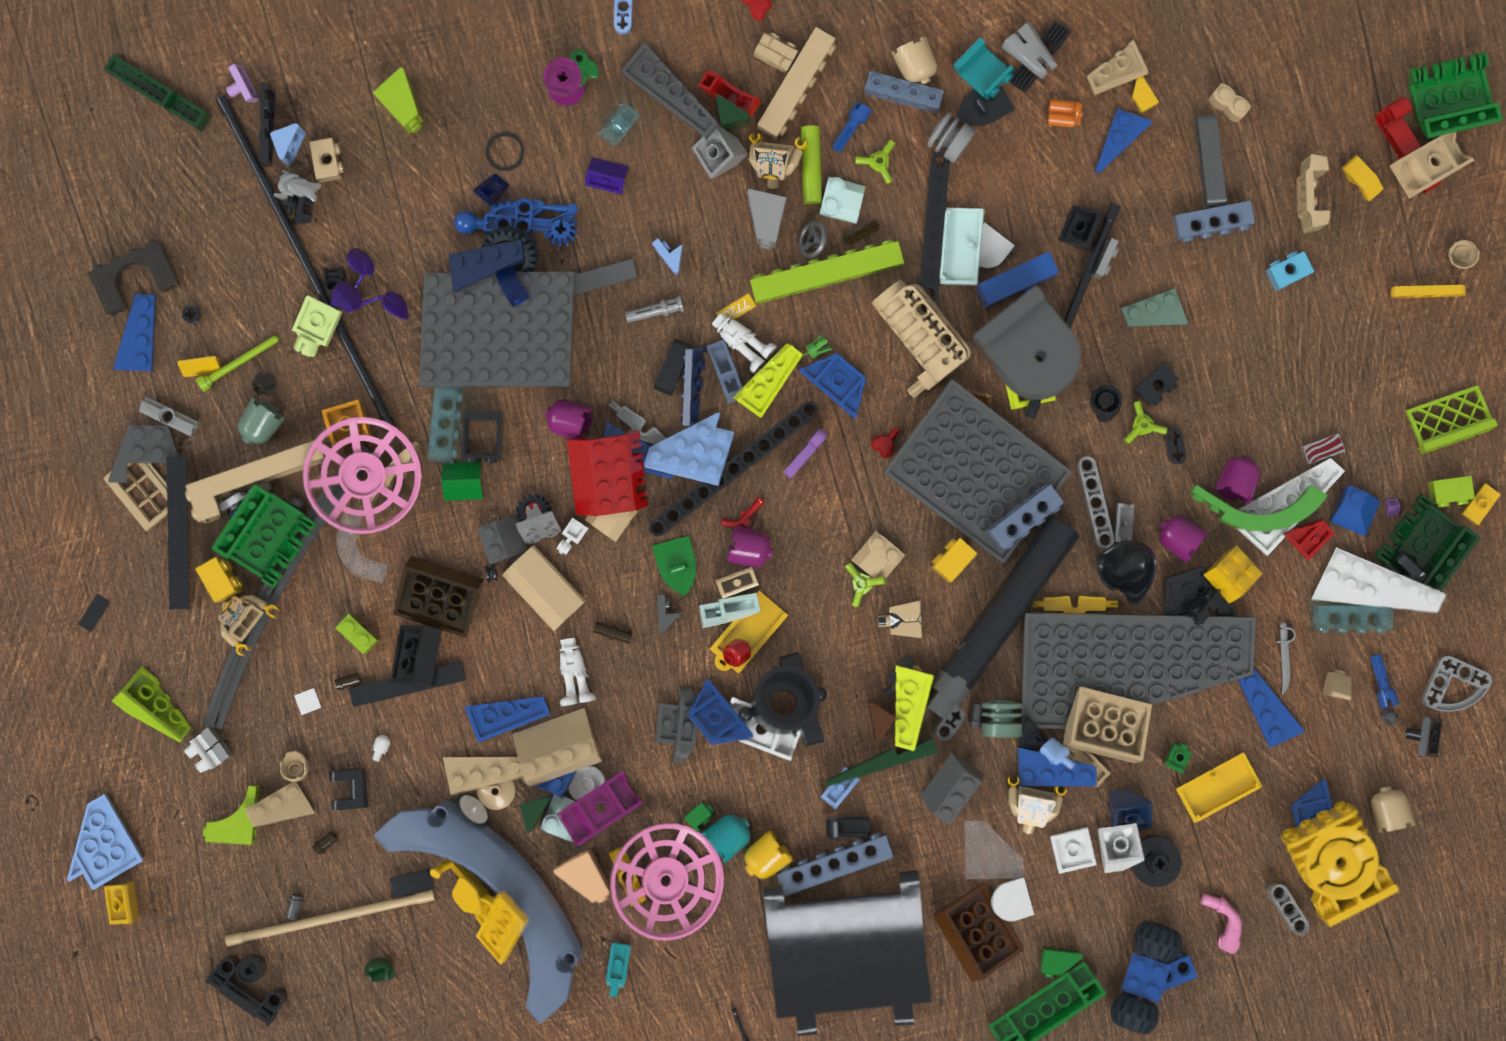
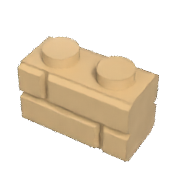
M764 33L754 51V56L788 74L798 56L797 47L790 42H786V44L779 40L780 37L774 33Z
M752 567L716 580L722 599L759 585Z

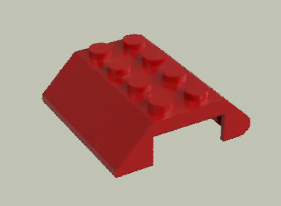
M640 430L624 431L622 435L587 439L586 437L566 439L576 515L602 516L636 511L648 506V499L644 497L647 495V490L636 491V487L646 484L645 478H642L645 477L643 460H638L643 458V456L639 452L632 454V449L641 446V441H636L640 439Z

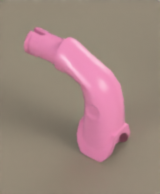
M1203 893L1200 904L1214 908L1217 912L1227 916V925L1224 933L1220 934L1218 946L1223 951L1234 954L1240 946L1242 920L1239 913L1225 898H1217Z

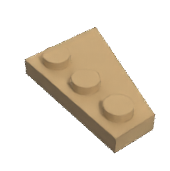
M1134 40L1123 51L1117 52L1114 58L1107 63L1104 62L1087 76L1094 95L1148 74V69Z
M297 782L286 785L244 810L253 827L315 814Z

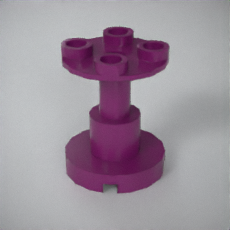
M562 57L547 64L543 80L550 98L555 103L564 106L577 104L585 92V83L581 86L582 73L575 61Z

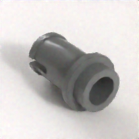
M972 704L971 719L968 721L970 727L981 728L983 723L982 705Z
M291 894V897L288 898L290 902L286 918L298 919L300 906L304 901L302 895Z

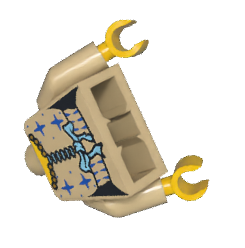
M752 133L749 135V139L752 142L749 151V161L754 170L757 171L759 178H767V187L776 189L779 187V180H784L788 175H791L798 166L803 153L801 150L807 148L808 142L805 139L804 144L799 146L800 138H797L795 140L797 147L794 149L792 145L763 142V136L758 133V138L754 140L755 135Z
M254 595L242 596L241 598L233 596L230 601L227 600L222 603V611L218 615V619L221 622V636L232 647L235 646L237 654L241 656H246L242 652L244 647L248 651H251V648L248 645L239 643V641L242 642L263 615V610L271 618H276L271 614L273 609L280 612L276 606L266 605L267 602Z
M1009 776L1007 780L1010 785L1008 789V804L1012 814L1017 816V822L1023 824V832L1032 834L1035 826L1043 828L1047 822L1052 821L1059 814L1063 801L1061 797L1066 794V787H1063L1061 794L1058 792L1059 786H1054V793L1019 786L1017 789L1016 786L1019 783L1018 776L1016 784L1010 782Z

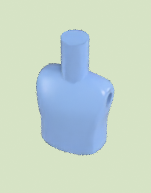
M1051 738L1040 749V752L1054 765L1062 762L1070 770L1076 765L1068 758L1070 754L1069 748L1054 738Z

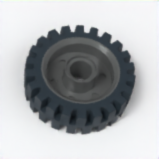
M510 225L506 228L501 226L499 229L493 230L486 237L482 247L520 239L524 242L526 260L498 272L534 271L538 263L539 251L536 248L535 240L532 241L533 237L530 234L526 235L527 231L524 229L520 231V227L517 226L515 228H512Z

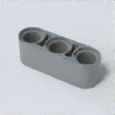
M1278 882L1270 883L1267 887V894L1288 928L1298 935L1308 932L1309 923L1288 889ZM1280 887L1281 894L1275 897L1274 889ZM1286 904H1291V906H1292L1291 911L1288 912V913H1285V912H1284V907H1285V905H1286ZM1301 920V928L1295 929V922Z

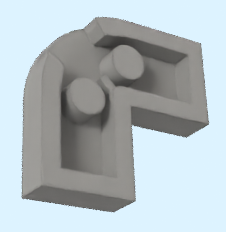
M269 482L258 485L268 491L272 489ZM251 488L247 492H239L220 503L219 506L222 511L230 509L233 512L237 510Z

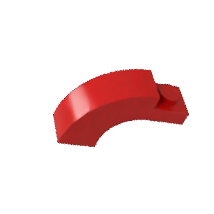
M709 70L706 71L697 85L714 100H716L719 94L749 114L750 117L753 116L762 102L759 98L739 90L720 75Z

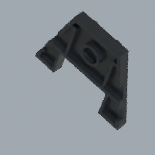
M1202 566L1164 578V615H1177L1188 611L1201 597L1204 590L1207 588L1216 589L1204 576L1206 571ZM1222 596V602L1216 607L1217 615H1237L1234 608Z

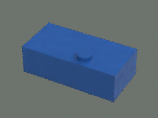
M1047 252L980 283L975 290L986 310L1023 292L1026 294L1034 286L1053 279L1059 271L1050 252Z

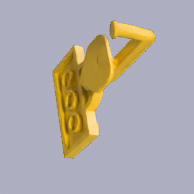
M447 859L434 869H431L430 874L434 878H440L441 873L449 868L460 878L452 891L454 901L464 912L475 914L477 921L481 925L476 937L500 964L504 963L529 921L526 914L520 910L513 899L504 891L499 893L496 899L490 896L486 888L471 871L459 863Z

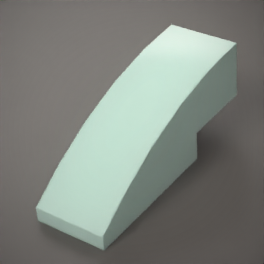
M757 593L719 599L716 603L699 605L702 628L729 623L760 612Z

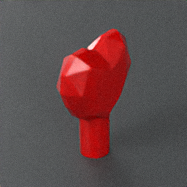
M741 0L749 5L751 15L758 21L764 20L766 11L772 7L771 0Z
M894 427L888 435H880L873 438L871 447L879 451L883 458L891 457L895 447L894 439L900 431Z

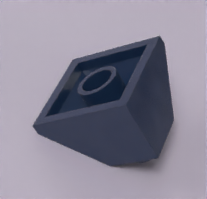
M1129 789L1108 792L1112 827L1136 823L1138 830L1151 828V800Z

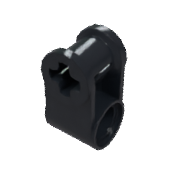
M344 266L334 269L324 267L323 269L324 288L330 302L335 285L338 282H346Z

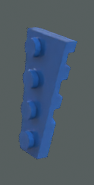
M135 294L113 370L153 372L156 295Z
M1018 747L1019 786H1097V766L1072 760L1076 765L1070 770L1062 762L1058 765L1052 764L1039 751Z

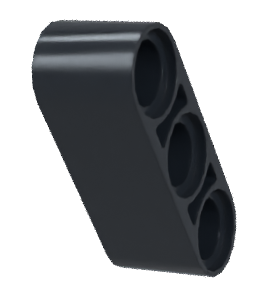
M674 339L653 389L672 396L685 367L683 355L687 348L693 347L692 345L679 339Z

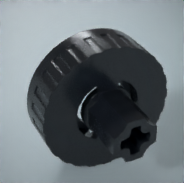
M1157 835L1146 836L1140 839L1144 861L1130 867L1134 876L1145 885L1151 887H1162L1172 883L1178 877L1182 867V858L1178 848L1168 839ZM1158 859L1162 861L1159 865H1155Z

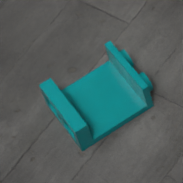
M979 38L954 63L953 71L987 101L990 97L993 98L1000 91L999 87L1003 83L1007 84L1013 78V67L1011 65L1009 67L1005 66L985 47L986 42Z

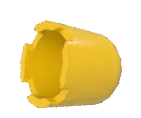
M771 830L749 847L744 855V860L747 864L745 866L746 871L751 876L755 874L763 880L772 877L793 861L787 848L784 845L780 847L776 842L778 837Z

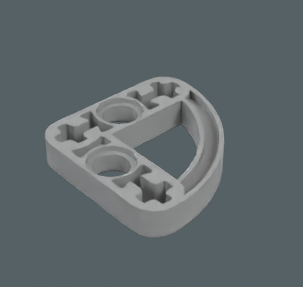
M1442 656L1437 660L1423 692L1422 703L1427 708L1437 711L1453 712L1466 709L1477 703L1486 694L1491 686L1492 677L1489 673L1454 657ZM1449 660L1448 663L1453 666H1456V668H1445L1443 661ZM1462 667H1467L1469 670V675L1466 678L1460 675ZM1484 675L1486 682L1480 684V681L1474 679L1473 676L1483 677ZM1438 676L1444 680V684L1441 687H1437L1434 684V680ZM1452 677L1476 687V690L1471 695L1461 701L1448 704L1441 703ZM1431 688L1439 690L1440 693H1435L1433 696L1435 703L1431 702L1429 704L1430 701L1427 697L1432 696L1434 691H1431Z

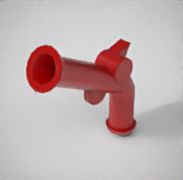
M757 496L756 501L747 511L740 512L741 518L738 521L723 518L721 520L722 527L735 528L736 525L742 527L745 525L750 529L751 522L749 519L765 502Z

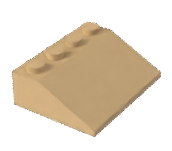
M1079 687L1065 728L1063 745L1131 763L1141 762L1144 758L1152 704Z
M585 708L512 734L524 782L529 788L602 762Z

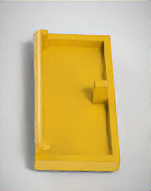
M1242 752L1175 789L1192 821L1196 823L1260 789L1262 785L1245 753Z

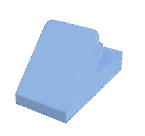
M655 240L652 243L653 247L677 276L680 270L683 246L680 245L669 253L668 251L671 249L665 241Z

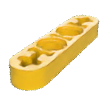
M1466 285L1391 287V298L1459 297L1466 295Z

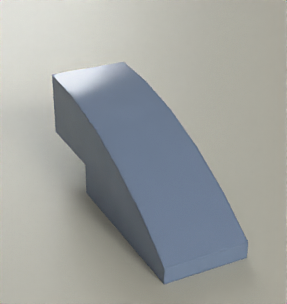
M721 340L706 347L729 404L736 401L733 397L743 387L724 340Z

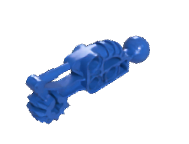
M526 198L515 199L514 201L508 199L506 202L499 201L497 205L493 204L490 212L488 211L485 214V218H477L473 212L468 210L461 211L455 216L454 226L462 234H471L476 229H482L485 235H489L496 228L499 229V225L502 222L509 223L512 228L519 227L521 224H527L526 235H531L532 232H544L546 239H552V245L558 241V247L561 248L562 242L569 246L568 240L574 242L575 238L572 235L578 234L577 230L574 229L577 226L574 216L577 214L578 208L575 204L551 205L544 204L539 200H529ZM523 205H528L530 210L523 213L520 211V208ZM543 210L566 212L552 219L535 218ZM563 225L564 231H563L562 234L560 235V234L558 233V231L560 230L561 226Z

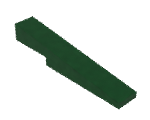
M114 54L103 69L200 132H203L212 118L206 111Z
M930 738L916 744L915 751L906 749L897 754L894 748H890L823 781V784L828 787L936 754L938 750Z

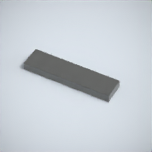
M633 259L576 274L575 295L638 278Z

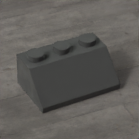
M951 752L920 797L933 815L950 825L981 784L984 773Z

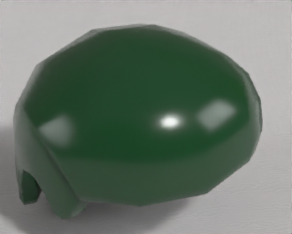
M374 958L367 962L364 968L365 977L368 975L371 982L388 981L395 976L393 963L387 958Z

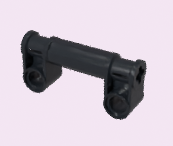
M234 955L225 957L211 972L205 983L211 984L219 990L218 993L225 996L252 1017L259 1018L266 1023V1027H269L287 1000L286 992L281 988H276L262 1002L231 980L236 973V967L240 961ZM226 961L231 962L232 970L226 967ZM273 995H277L280 998V1003H276L273 1000Z

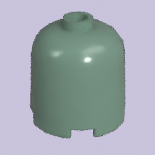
M257 396L252 397L237 422V429L243 436L241 439L250 445L252 443L261 445L267 443L286 418L284 414L280 416L278 414L279 409L263 399L262 402L257 401Z

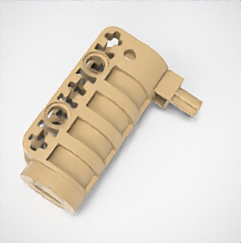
M900 279L871 303L925 370L917 377L919 380L907 389L913 398L917 397L925 389L930 390L970 358L972 349L919 284L906 286ZM922 304L927 306L926 313L922 310ZM946 334L951 336V343L946 340ZM960 350L963 351V354L961 356H959L958 354Z

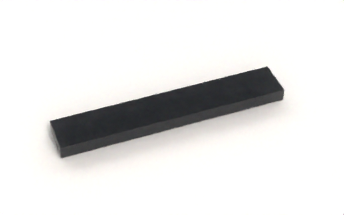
M462 662L435 668L432 687L392 683L390 679L352 687L349 688L352 705L355 707L466 681Z

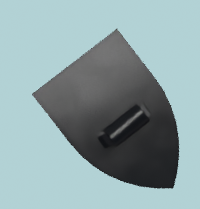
M1002 86L999 87L1000 91L993 98L990 97L987 101L977 91L973 90L963 100L957 117L960 119V124L964 125L967 123L970 126H984L1011 113L1015 108Z

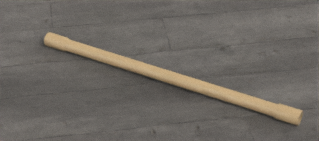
M433 889L409 896L248 932L226 935L225 942L227 947L247 941L408 905L431 902L436 900L435 892Z

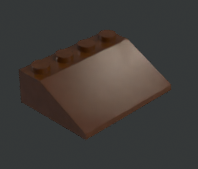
M986 883L967 892L933 914L934 919L971 982L984 980L1024 950L1008 921L1001 919L994 913L991 906V897L993 895Z

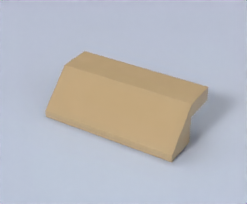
M534 545L502 575L553 631L558 629L567 618L586 602Z

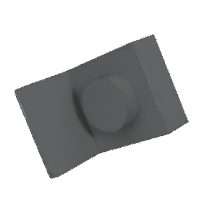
M657 595L659 633H664L682 613L666 614V610H670V600L666 598V595Z

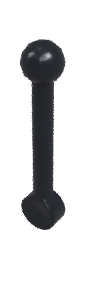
M731 1009L743 1040L750 1041L745 1035L736 1009Z

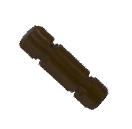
M874 220L869 222V225L865 224L853 230L852 233L848 232L843 236L846 244H851L855 239L859 240L869 235L870 232L874 233L879 230V224Z

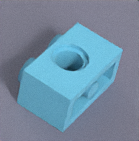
M1295 251L1286 256L1287 260L1281 262L1279 259L1269 264L1271 268L1266 270V273L1275 291L1314 272L1304 251L1299 254ZM1286 265H1289V266L1292 267V269H1293V273H1292V274H1288V273L1286 272V270H1285V266H1286Z

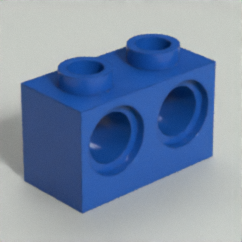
M1180 952L1171 962L1158 960L1171 965L1163 991L1198 977L1187 953ZM1185 962L1186 968L1183 971H1178V964Z

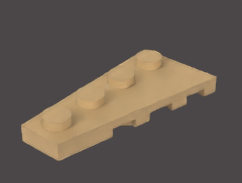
M443 757L451 795L523 778L518 757Z

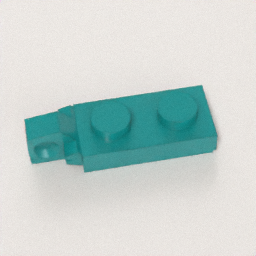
M612 941L606 977V985L611 986L609 995L611 997L618 996L619 987L624 988L631 944Z

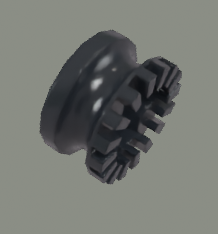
M187 306L182 311V318L190 324H195L200 321V310L194 306ZM190 310L196 313V316H193L192 320L189 317H187V314L190 313Z
M495 564L491 567L485 566L488 583H491L492 580L498 581Z

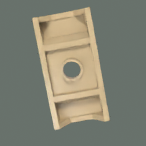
M1457 132L1441 135L1390 165L1409 199L1474 161L1473 157L1463 154L1455 141ZM1431 158L1437 161V166L1431 163Z

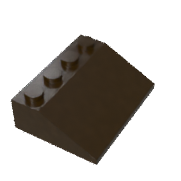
M411 556L404 566L393 614L466 638L484 579Z

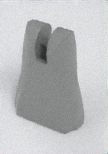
M1032 23L1024 24L1019 28L1018 35L1016 33L1012 34L1002 45L1003 50L1016 58L1041 79L1047 75L1042 64L1050 71H1053L1058 66Z

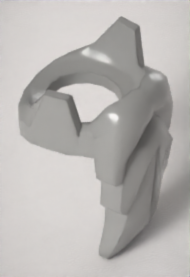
M282 170L284 174L281 175L278 182V189L281 194L274 193V197L288 202L289 196L296 195L298 197H307L316 202L315 192L321 188L322 185L320 183H310L306 179L300 178L299 175Z

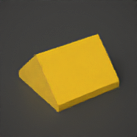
M134 881L104 886L110 924H130L140 919Z

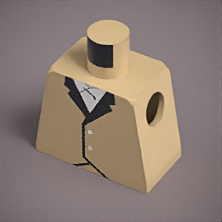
M920 601L888 607L889 615L878 616V627H889L890 634L922 638Z

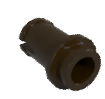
M358 673L342 678L338 676V679H334L337 690L344 691V688L360 685Z
M330 831L321 840L315 841L312 847L318 855L325 854V850L337 842L338 839Z

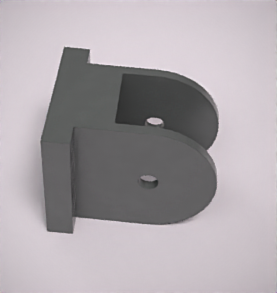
M1037 285L975 333L971 344L980 355H983L1003 382L1015 394L1026 399L1044 400L1059 394L1073 380L1080 364V348L1072 331L1046 301V296ZM1035 356L1041 357L1043 362H1038Z

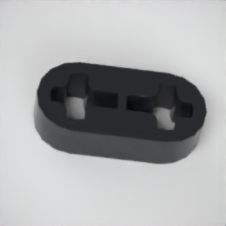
M1177 428L1169 429L1166 435H1164L1167 457L1172 464L1178 465L1186 459L1183 434ZM1172 432H1174V435H1178V438L1175 439L1176 445H1174L1172 439H1169ZM1175 447L1177 448V453L1182 455L1179 461L1172 457L1175 454Z

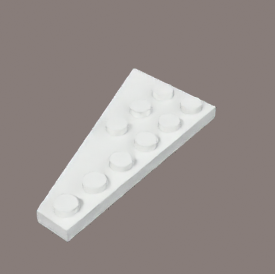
M1329 458L1237 510L1255 515L1276 513L1296 501L1309 485L1326 493L1345 471ZM1296 524L1265 532L1237 530L1263 554L1268 556L1285 538L1283 533L1293 529Z
M1336 547L1312 600L1438 613L1446 594Z

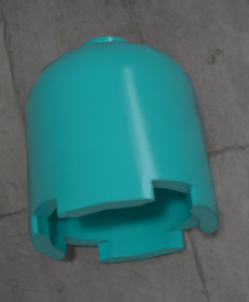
M728 814L701 834L703 837L708 836V842L717 851L720 858L724 856L722 860L724 863H727L749 843L750 832L747 828L750 825L743 817L739 819L736 815Z

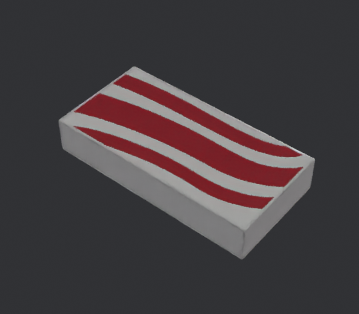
M1339 433L1302 446L1308 465L1345 452Z

